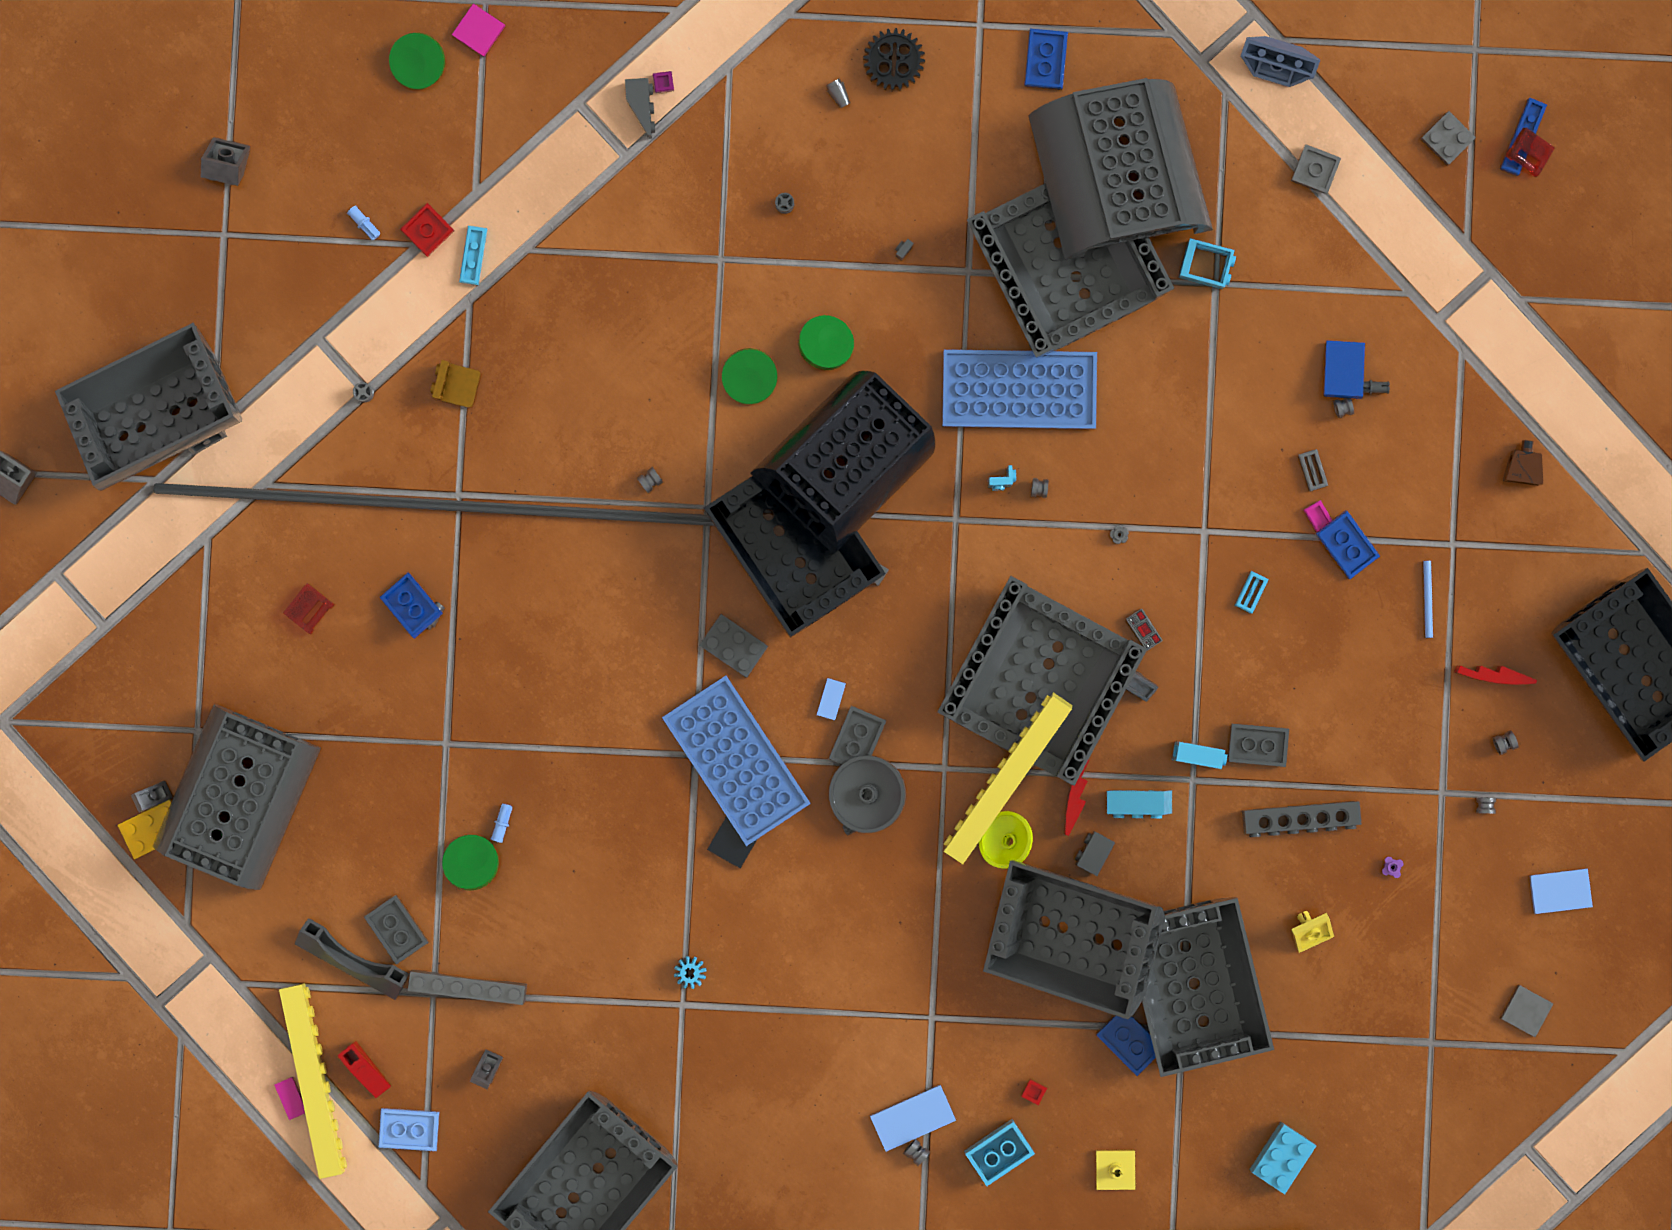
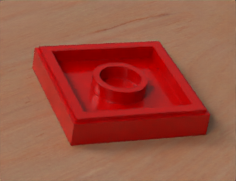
M428 203L400 229L427 257L455 231Z

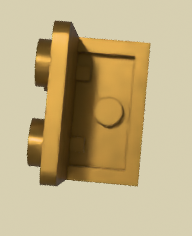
M441 360V364H437L435 375H438L436 383H432L430 393L433 394L432 397L436 400L471 408L474 403L481 373L478 370Z

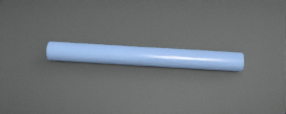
M1423 561L1425 638H1433L1431 561Z

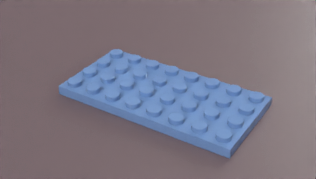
M944 350L942 427L1096 429L1097 352L1053 351L1036 358L1033 351Z
M724 676L662 717L746 846L811 804L727 676Z

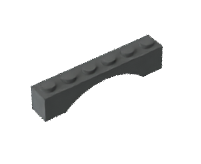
M309 918L299 931L295 941V945L394 1000L402 991L409 976V973L394 965L374 963L353 954L339 944L324 926Z

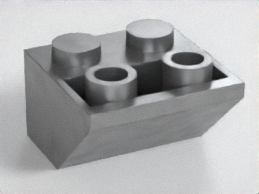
M0 451V495L16 505L37 473L6 452Z

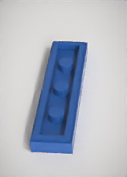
M1532 98L1527 100L1500 167L1501 170L1516 176L1520 174L1547 104Z

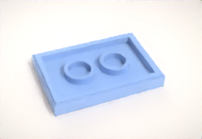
M1587 868L1529 875L1534 914L1593 907Z
M381 1108L378 1147L437 1151L440 1112Z

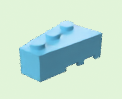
M1172 790L1107 791V814H1113V818H1124V814H1132V818H1143V815H1151V818L1156 819L1162 818V815L1172 814Z

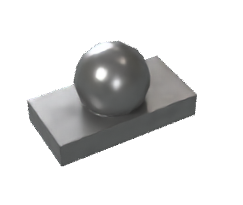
M1135 671L1126 690L1147 702L1159 687L1145 678L1140 672Z

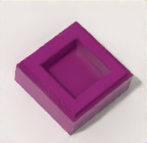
M672 71L653 73L655 94L674 91Z

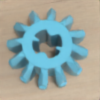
M686 956V964L680 959L679 964L682 967L675 966L674 968L680 971L675 973L674 977L681 976L677 983L681 984L685 981L684 988H687L688 983H690L691 989H694V982L699 986L702 984L698 978H706L705 975L700 973L705 972L707 969L699 968L703 961L696 964L697 957H694L693 961L690 962V957ZM687 968H689L690 970L691 968H693L695 970L693 973L694 977H691V975L688 977L686 975Z

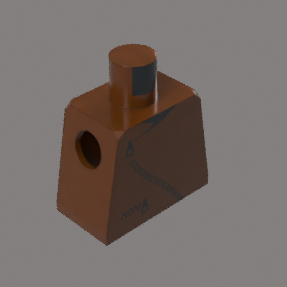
M1522 440L1521 451H1511L1503 481L1536 486L1543 485L1542 454L1533 452V441Z

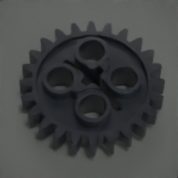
M897 28L894 29V33L887 29L886 35L880 31V38L873 36L874 43L868 42L871 49L865 48L864 51L869 54L863 56V60L868 61L864 64V68H870L866 75L872 74L871 82L877 79V87L884 84V90L891 86V91H893L894 87L897 86L899 91H901L903 84L906 88H909V81L915 84L914 77L920 78V74L917 71L924 70V67L919 65L925 63V59L920 58L925 54V52L919 51L922 48V44L916 45L917 38L911 40L912 33L905 36L904 29L900 34ZM896 43L897 60L895 76H892V60L890 59H892L893 55V44ZM882 46H888L890 48V52L887 54H883L880 51V48ZM901 47H907L910 52L906 55H902L899 52V49ZM881 65H887L889 67V71L886 73H882L879 70V67ZM900 66H906L909 71L905 74H901L898 71V68Z

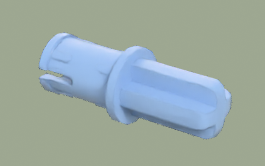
M356 205L353 206L347 214L357 223V227L362 229L371 240L378 238L380 232L369 221L370 218H366Z
M501 805L498 818L494 821L496 824L491 840L503 843L506 828L509 827L508 821L512 811L511 805Z

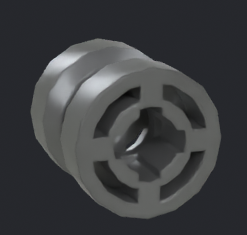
M653 467L647 471L646 476L640 475L637 478L647 493L653 490L652 486H659L663 483Z
M1511 730L1505 732L1503 736L1493 737V743L1499 755L1505 754L1509 749L1519 748L1517 739Z
M914 1139L903 1154L911 1157L913 1163L919 1166L930 1154V1151L920 1146V1142Z

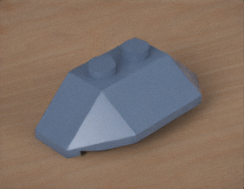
M1267 36L1247 37L1241 52V58L1254 77L1287 87L1313 79L1320 63L1319 58L1303 47Z

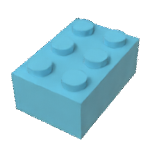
M1013 1119L964 1150L965 1155L986 1186L1035 1154Z
M1280 1122L1249 1170L1285 1194L1316 1148V1145L1283 1122Z

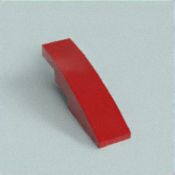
M1459 665L1454 670L1456 674L1489 683L1509 685L1537 683L1536 679L1504 666H1497L1496 671L1483 666H1477L1476 670L1473 671Z
M1090 760L1087 761L1075 786L1071 784L1069 788L1064 818V834L1068 836L1086 801L1080 799V796L1088 781L1081 777Z

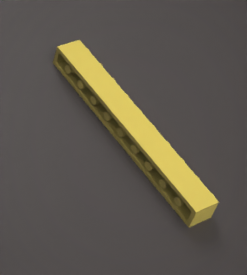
M1054 692L1051 696L1047 695L1041 703L1043 708L1040 712L1036 711L1030 719L1032 723L1029 728L1025 726L1019 735L1021 737L1020 741L1012 744L1008 751L1010 752L1008 758H1003L997 766L999 771L996 775L994 773L991 774L986 782L989 784L987 788L980 790L976 796L978 801L975 805L971 804L965 812L967 816L964 821L960 819L954 829L957 831L953 836L949 835L945 840L944 852L961 864H964L1072 710V705Z
M305 983L279 989L318 1176L319 1179L341 1175L345 1172L347 1163L345 1157L341 1155L343 1145L341 1138L337 1136V1130H339L338 1121L333 1117L335 1107L333 1100H330L328 1094L331 1092L329 1081H326L324 1075L327 1073L325 1063L321 1061L320 1055L323 1054L322 1046L317 1042L316 1036H319L318 1027L313 1023L312 1017H315L314 1008L310 1006L308 998H311L309 987H306Z

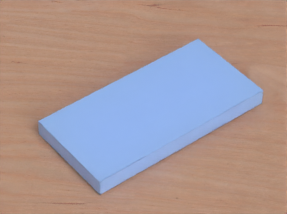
M941 1085L870 1115L886 1152L956 1121Z

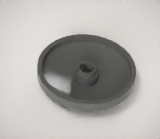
M869 755L855 757L845 762L835 772L829 787L830 805L837 819L849 829L861 833L878 832L892 825L902 813L906 801L905 783L896 767L887 760Z

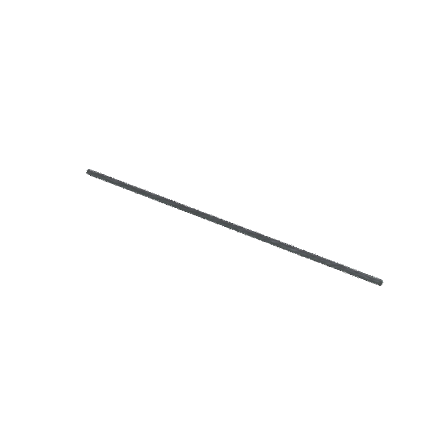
M154 484V493L169 495L715 526L708 515Z

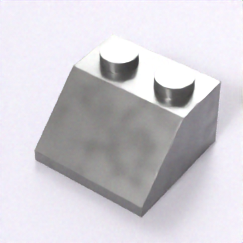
M213 137L201 158V177L238 186L244 176L250 146Z

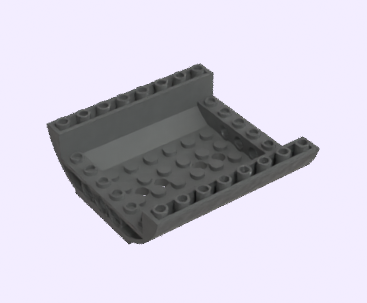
M1144 78L1077 91L1053 100L1028 115L1065 260L1083 257L1087 250L1191 228H1193L1194 234L1213 230L1177 92L1172 82L1162 79ZM1114 119H1121L1124 122V126H1116ZM1119 137H1126L1129 143L1122 145L1119 142ZM1135 173L1138 176V180L1135 182L1131 181L1128 178V174ZM1133 192H1141L1143 195V199H1135L1133 197Z
M1046 183L987 213L983 211L967 219L1036 358L1067 346L1139 310L1174 289L1149 237L1088 249L1083 257L1065 260L1062 247L1057 248L1053 244L1054 239L1059 238L1057 226L1053 231H1048L1045 228V223L1049 220L1053 221L1056 225ZM1071 273H1080L1081 280L1079 282L1072 281ZM1087 289L1090 292L1089 298L1082 299L1079 296V291Z
M1010 575L943 700L938 713L1009 751L1014 742L1018 743L1021 737L1019 735L1024 727L1029 728L1032 721L1030 719L1036 711L1040 712L1043 708L1041 703L1047 695L1051 696L1054 692L1070 703L1072 710L1033 765L1075 786L1147 648L1132 640L1121 637L1028 587V584ZM1056 641L1061 642L1063 645V650L1059 653L1054 652L1052 649V645ZM1047 658L1054 661V666L1050 670L1043 666V662ZM1028 692H1033L1036 695L1035 702L1028 703L1025 700V695ZM1019 709H1024L1027 712V717L1024 720H1019L1016 717V712Z

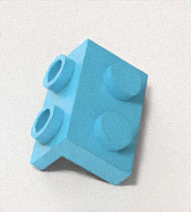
M1008 465L1006 468L1007 477H989L988 488H992V491H1004L1005 487H1011L1016 481V470H1013L1012 465Z

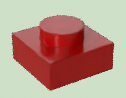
M1029 1079L1021 1097L1039 1106L1047 1087Z

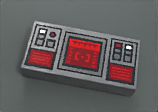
M1143 609L1126 618L1127 623L1143 647L1147 648V651L1163 641Z

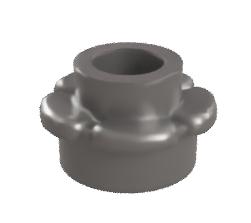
M1117 525L1110 531V538L1113 539L1112 541L1115 544L1125 543L1128 540L1127 535L1129 532L1127 528Z

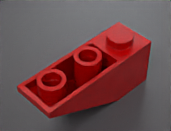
M357 1041L337 1055L347 1069L375 1098L391 1087Z

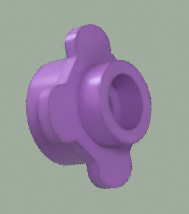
M1386 857L1382 873L1399 878L1403 861Z

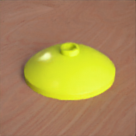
M999 812L979 841V849L983 858L990 865L1000 869H1008L1010 860L1023 862L1028 856L1033 843L1031 827L1023 816L1015 812Z

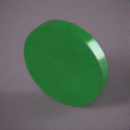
M414 32L400 37L394 43L389 55V65L392 74L402 85L412 89H423L436 83L442 76L445 68V55L442 47L433 37L424 33Z
M821 315L810 319L803 326L799 334L798 346L802 357L811 366L821 370H834L843 366L850 358L854 349V338L851 330L842 320L829 315Z
M755 348L740 349L731 354L724 363L722 383L728 395L734 400L744 404L759 403L768 398L774 391L777 383V369L771 357L765 352Z
M464 835L455 839L447 847L443 855L442 866L444 874L451 884L462 890L473 891L485 887L493 880L498 871L499 858L496 849L486 838L479 835Z

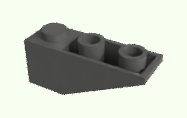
M648 78L625 79L626 100L649 139H652V133H655V121H651V114H654V102H650V95H653V84L649 83Z

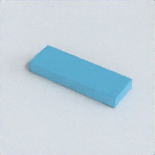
M468 225L459 279L460 283L479 286L487 228Z

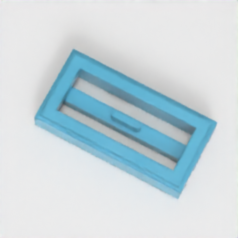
M1250 571L1234 606L1252 614L1269 579ZM1253 576H1254V577H1256V579H1255V581H1254V583H1253V585H1252V587H1251V589H1250V591H1249V593H1248V595H1247V598H1246L1244 604L1242 605V604H1240V603H1241V601H1242V599H1243V597H1244V595H1245V593H1246V591H1247V588H1248V586H1249V584H1250V582H1251V580H1252V578H1253ZM1259 580H1262L1263 582L1255 596V599L1251 607L1248 608L1247 605L1256 589V586Z

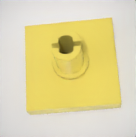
M1308 911L1303 912L1304 917L1302 913L1297 916L1301 925L1291 930L1299 953L1334 937L1327 913L1311 919Z
M1096 1150L1097 1190H1135V1150Z

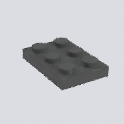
M720 614L699 645L746 678L768 648L762 641L722 614Z
M851 706L829 759L843 765L855 757L872 756L886 720Z
M1231 723L1228 762L1286 767L1289 729Z
M397 895L364 916L396 965L429 943Z

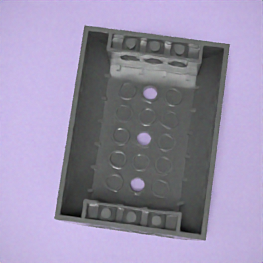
M1238 898L1212 899L1164 911L1165 920L1147 991L1142 1000L1160 1077L1274 1050ZM1182 941H1189L1190 949L1188 951L1180 949ZM1192 978L1199 980V986L1196 989L1189 987V981ZM1207 1016L1208 1024L1200 1026L1198 1024L1199 1017Z

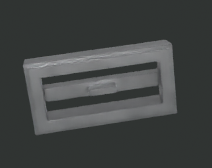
M1317 449L1299 454L1298 458L1309 492L1328 486ZM1312 454L1314 455L1319 470V474L1322 480V484H1319L1316 471L1310 456ZM1304 457L1307 458L1315 486L1312 485Z

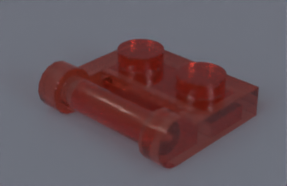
M1522 128L1505 156L1526 168L1532 176L1537 177L1543 170L1555 147L1528 128ZM1521 149L1537 160L1536 165H1533L1519 155V150Z
M307 583L283 614L311 635L316 624L328 609H332L335 604ZM320 600L323 605L306 624L303 621L304 618Z

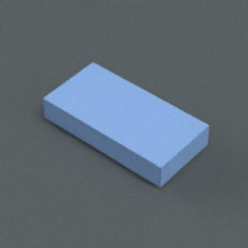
M827 678L817 715L832 720L836 719L846 683Z

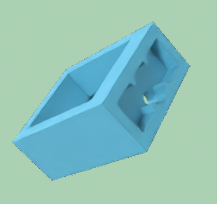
M1190 238L1187 242L1178 278L1223 289L1225 285L1228 286L1230 283L1231 274L1228 273L1230 267H1234L1236 256L1233 255L1234 250ZM1195 248L1226 256L1220 282L1189 274Z
M1175 741L1172 760L1222 769V765H1226L1227 754L1222 749Z

